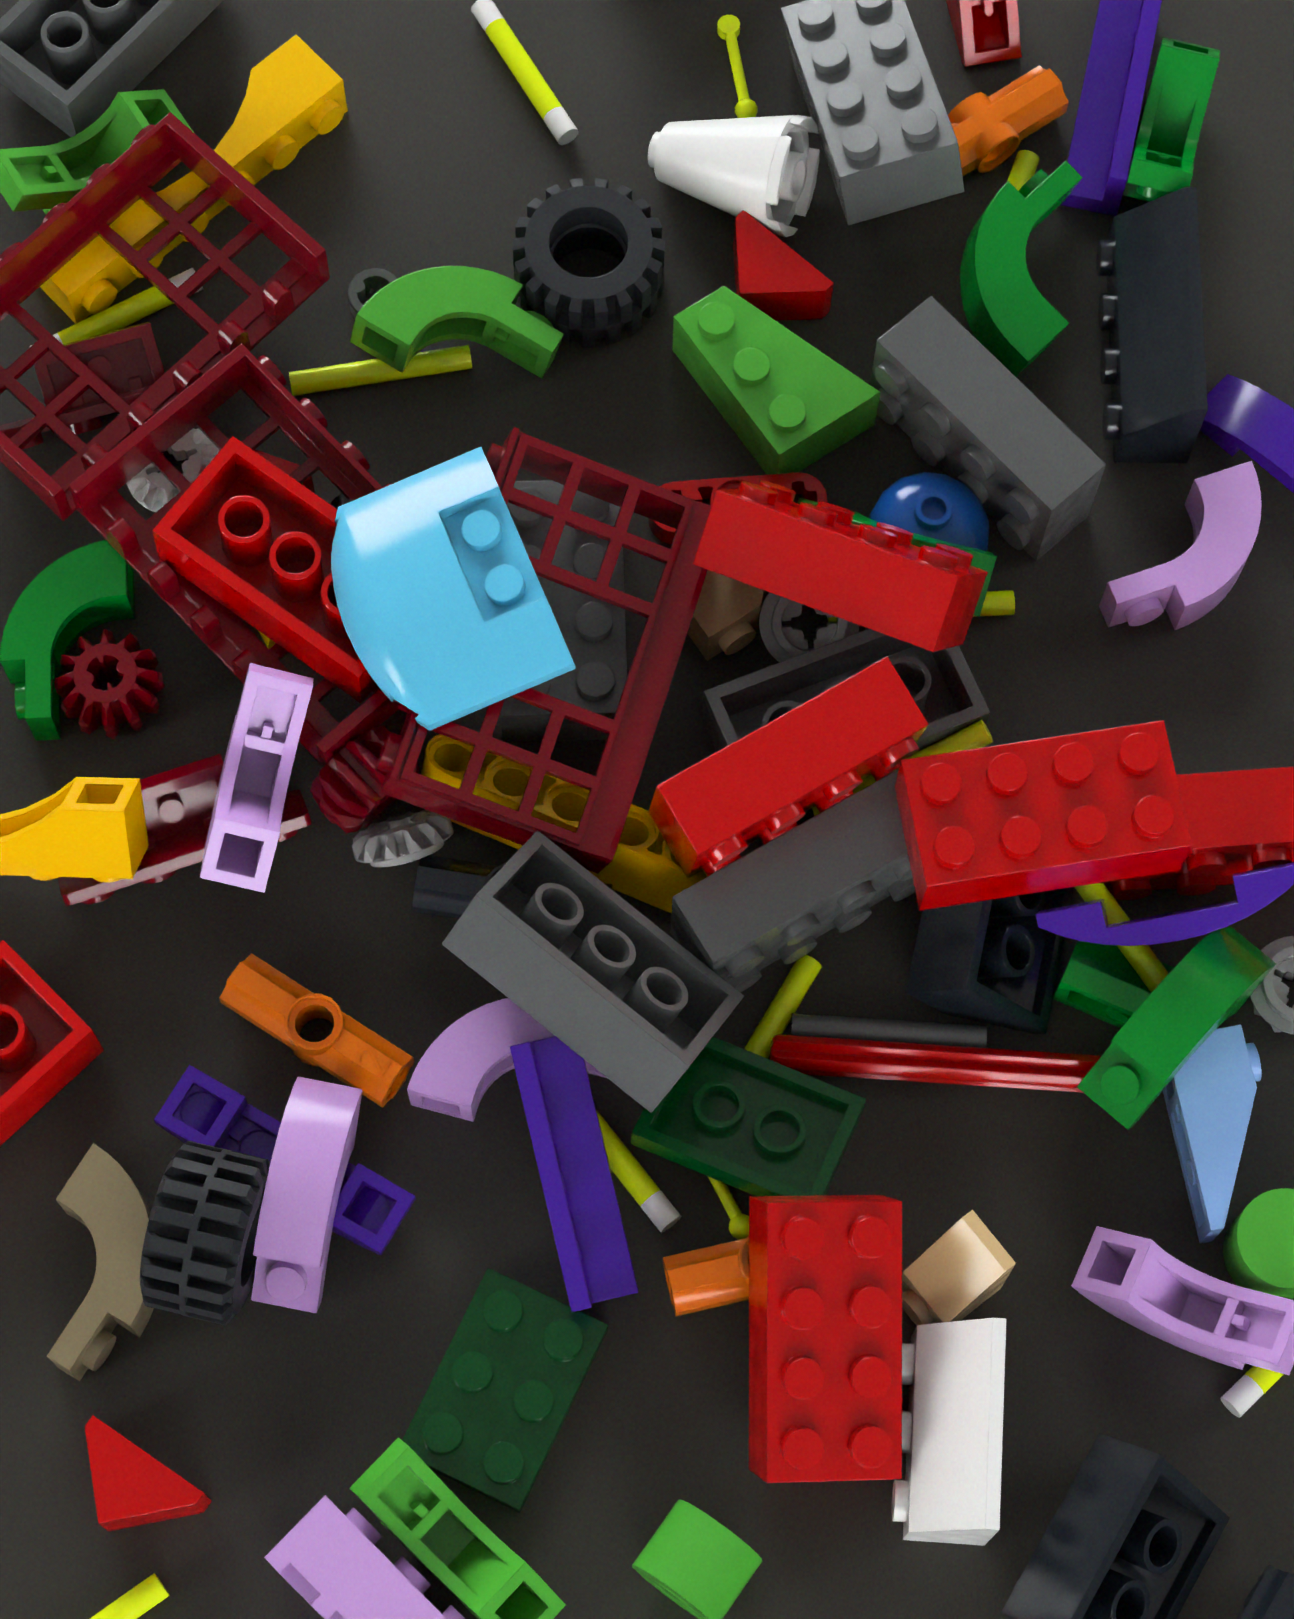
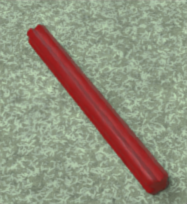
M782 1034L773 1036L770 1048V1060L808 1075L1079 1093L1084 1092L1077 1086L1101 1057L1099 1055Z

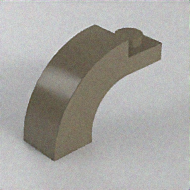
M94 1143L56 1198V1201L66 1214L75 1218L89 1229L96 1249V1271L90 1290L47 1355L59 1369L78 1381L82 1379L88 1368L95 1372L106 1361L116 1342L117 1337L111 1333L117 1324L140 1338L154 1309L144 1305L140 1287L141 1256L151 1211L122 1166Z

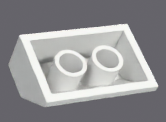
M984 1318L917 1325L911 1336V1344L902 1343V1384L909 1385L908 1412L902 1411V1453H906L905 1480L894 1479L892 1521L903 1522V1540L985 1546L1000 1530L1006 1347L1005 1318Z

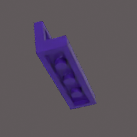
M1100 0L1067 159V162L1083 178L1061 204L1062 206L1117 216L1128 178L1162 0Z
M556 1036L510 1046L571 1312L592 1308V1304L638 1293L639 1289L585 1059L571 1050Z

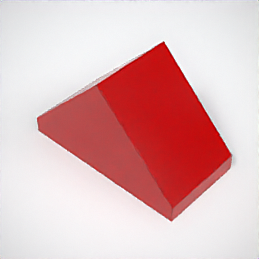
M946 0L961 61L965 67L1022 58L1017 0Z
M742 210L735 217L733 251L736 294L775 321L823 319L830 312L834 282L749 213Z
M94 1415L85 1425L98 1524L108 1532L204 1513L212 1502L204 1492Z

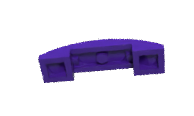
M1227 374L1207 394L1208 410L1200 430L1232 457L1241 449L1294 493V409L1259 387Z
M1294 862L1233 874L1237 900L1108 924L1104 899L1039 911L1036 914L1037 924L1039 928L1063 937L1103 945H1154L1189 939L1225 928L1269 905L1294 885Z
M190 1064L154 1118L155 1124L183 1143L193 1141L265 1158L270 1163L281 1122L248 1104L246 1097ZM348 1162L338 1198L332 1232L381 1256L416 1200V1197L360 1163L355 1166Z

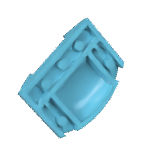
M482 447L338 507L335 518L337 526L332 543L331 570L335 597L343 625L355 652L377 686L392 702L395 699L413 712L418 713L419 715L415 717L418 724L429 731L576 669Z

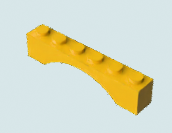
M297 34L251 69L246 95L235 121L214 151L254 186L274 169L281 170L288 166L297 156L299 149L318 134H327L340 123L344 114L348 111L343 79ZM191 171L165 189L156 192V194L180 214L210 186ZM221 197L191 225L198 232L202 233L209 221L230 204ZM139 199L109 226L136 251H139L168 223L143 200ZM179 234L149 263L157 269L165 255L183 241H188ZM97 236L42 284L40 288L76 324L91 314L95 315L107 309L115 300L118 292L137 277L144 278V276L100 236Z
M76 777L55 794L23 809L0 814V875L30 876L40 881L53 880L59 877L93 878L99 882L133 879L149 846L140 778Z

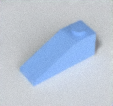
M1241 1024L1216 1029L1163 1090L1200 1244L1212 1242L1225 1227L1257 1090L1256 1082L1260 1081L1262 1077L1261 1062L1257 1048L1254 1043L1245 1042Z

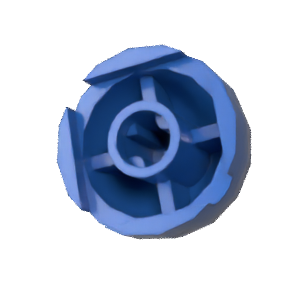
M921 472L900 478L882 492L869 515V518L872 520L893 525L915 534L988 551L989 521L982 501L966 484L946 474Z

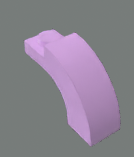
M1252 461L1194 479L1184 504L1193 527V545L1185 553L1172 561L1109 581L1099 604L1108 628L1124 622H1128L1129 626H1140L1158 618L1166 609L1174 630H1177L1205 616L1227 596L1241 574L1253 548L1261 520V491Z
M253 663L249 664L215 798L200 878L265 893L280 835L281 819L289 779L313 689L314 678Z
M509 998L485 1004L456 1020L429 1046L415 1068L407 1088L410 1104L415 1107L474 1122L479 1103L487 1089L500 1076L514 1069L510 1046L537 1041L555 1035L519 1008ZM585 1060L589 1074L607 1078Z
M297 1077L281 1121L264 1189L253 1256H257L251 1301L317 1313L322 1301L338 1198L345 1171L355 1145L363 1089Z
M1096 1226L1071 1285L1080 1294L1124 1322L1193 1354L1243 1370L1245 1364L1290 1375L1294 1365V1300L1219 1280L1174 1258L1151 1239Z

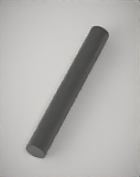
M792 1013L790 1035L978 1048H986L987 1026L796 1013Z

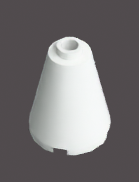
M801 115L668 122L661 132H655L651 138L648 148V164L654 168L658 181L735 217L744 210L774 235L788 237L794 235L798 230L795 227L789 226L794 215L805 217L812 200L818 173L820 150L809 148L808 132L819 134L818 127L812 117Z

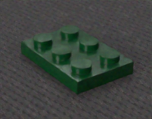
M712 1037L654 1111L650 1113L647 1109H643L632 1131L631 1144L754 1196L826 1195L863 1114L866 1099Z
M487 1268L402 1441L431 1470L520 1513L607 1334L608 1325L580 1311L571 1312L570 1306Z

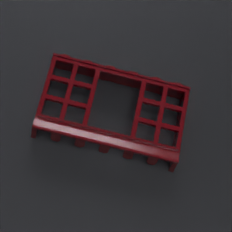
M171 112L156 125H148L139 131L129 149L112 164L106 163L97 168L89 177L86 186L67 203H60L54 206L46 214L41 226L22 243L17 242L10 245L0 255V322L10 315L38 340L6 369L0 365V394L5 390L9 391L35 416L10 439L0 430V461L62 521L67 519L76 510L68 486L72 481L241 343L251 351L330 279L326 250ZM182 161L210 187L178 214L151 188ZM222 197L250 223L219 250L191 224ZM140 198L162 217L168 225L139 251H136L109 225ZM262 233L291 259L263 285L259 286L231 260ZM181 234L208 261L177 288L149 261ZM97 236H100L207 333L199 343L130 405L20 306L24 300ZM221 270L249 297L220 324H217L189 298ZM50 351L78 378L45 407L17 379ZM90 388L118 416L86 444L57 417ZM46 427L76 453L51 477L21 450Z
M241 343L68 486L76 509L244 684L250 663L290 672L280 662V659L289 652L277 643L268 649L232 611L174 571L163 560H159L152 530L192 484L162 453L195 426L221 450L229 439L207 416L241 389L269 418L241 442L255 450L280 429L308 458L289 475L302 484L307 478L320 470L350 502L384 487L367 472L370 470V465L354 444L348 440L340 444L326 430L328 427L327 420L315 404L305 397L298 401L284 387L286 380L278 367L265 355H261L257 359ZM152 463L180 493L145 521L117 490ZM324 678L312 689L299 743L324 767L329 763L334 754L345 747L348 741L356 739L364 730L380 726L398 710L399 702L395 699L392 702L376 685L372 690L374 694L339 723L320 703L337 688L336 685Z
M513 427L502 446L495 443L491 444L486 459L506 505L509 502L552 519L539 559L529 556L536 575L647 618L614 719L529 688L510 697L551 712L537 754L492 737L505 699L487 706L479 732L453 722L437 727L431 731L473 746L458 789L413 772L428 730L416 722L415 717L419 715L418 713L398 703L397 709L406 712L407 716L400 735L389 732L381 750L376 769L387 773L380 792L522 846L538 830L584 868L598 874L614 858L708 571L694 565L693 562L711 505L674 493L519 431V428ZM519 469H525L563 484L564 486L557 505L513 488ZM576 491H581L619 506L620 510L614 527L570 510ZM633 512L675 528L676 532L670 549L628 533L627 530ZM565 525L608 541L596 581L551 564ZM621 547L665 563L652 603L609 587ZM564 718L608 734L595 776L550 759ZM487 752L532 769L518 811L472 794ZM545 774L589 790L576 833L531 816Z

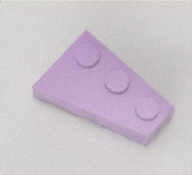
M326 1495L264 1557L324 1619H465L452 1605L441 1614L423 1595L431 1586L430 1583L403 1556L392 1564L375 1546L382 1538L381 1534L355 1508H352L344 1515Z

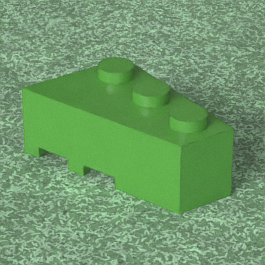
M727 287L719 288L674 316L673 352L767 475L800 472L875 425L880 391Z

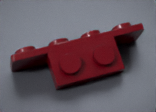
M150 321L64 344L71 353L128 405L135 401L165 373ZM50 351L34 364L46 406L78 378ZM89 388L57 418L77 435L102 427L101 416L115 413V411ZM34 417L1 425L0 430L10 439ZM44 428L21 450L43 443L41 433L50 429Z
M221 754L141 779L149 846L133 879L99 882L93 878L59 877L60 892L65 905L99 903L111 897L118 889L139 882L147 884L162 882L172 877L178 869L202 862L224 764ZM300 790L286 793L278 842L293 837L299 829L312 824Z

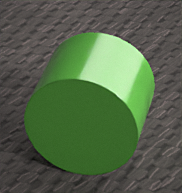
M1273 1189L1258 1195L1244 1208L1227 1230L1223 1244V1257L1226 1269L1237 1286L1291 1300L1294 1299V1189Z
M678 1499L632 1564V1567L661 1593L696 1618L723 1619L763 1560L748 1544L724 1525L694 1505Z

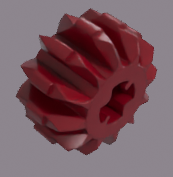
M105 628L100 636V644L94 646L91 645L88 639L80 636L77 644L81 655L61 654L60 664L66 674L55 678L54 682L57 694L65 697L61 704L64 715L68 719L79 718V725L82 731L88 735L92 734L103 724L107 737L115 740L119 733V724L125 722L128 723L131 729L140 732L142 722L138 713L158 714L160 705L157 697L153 694L164 690L163 688L165 687L162 673L155 671L158 665L156 654L150 648L140 650L138 638L132 635L131 632L116 644L112 631ZM112 678L120 679L121 682L113 688ZM107 680L108 690H100L99 686Z
M384 725L364 730L356 739L348 741L345 747L334 754L329 763L319 770V776L312 782L310 792L321 808L320 811L332 824H337L346 834L367 828L375 819L381 818L391 806L397 804V798L380 792L387 772L376 769L381 750L390 732ZM418 761L413 771L415 773H419Z

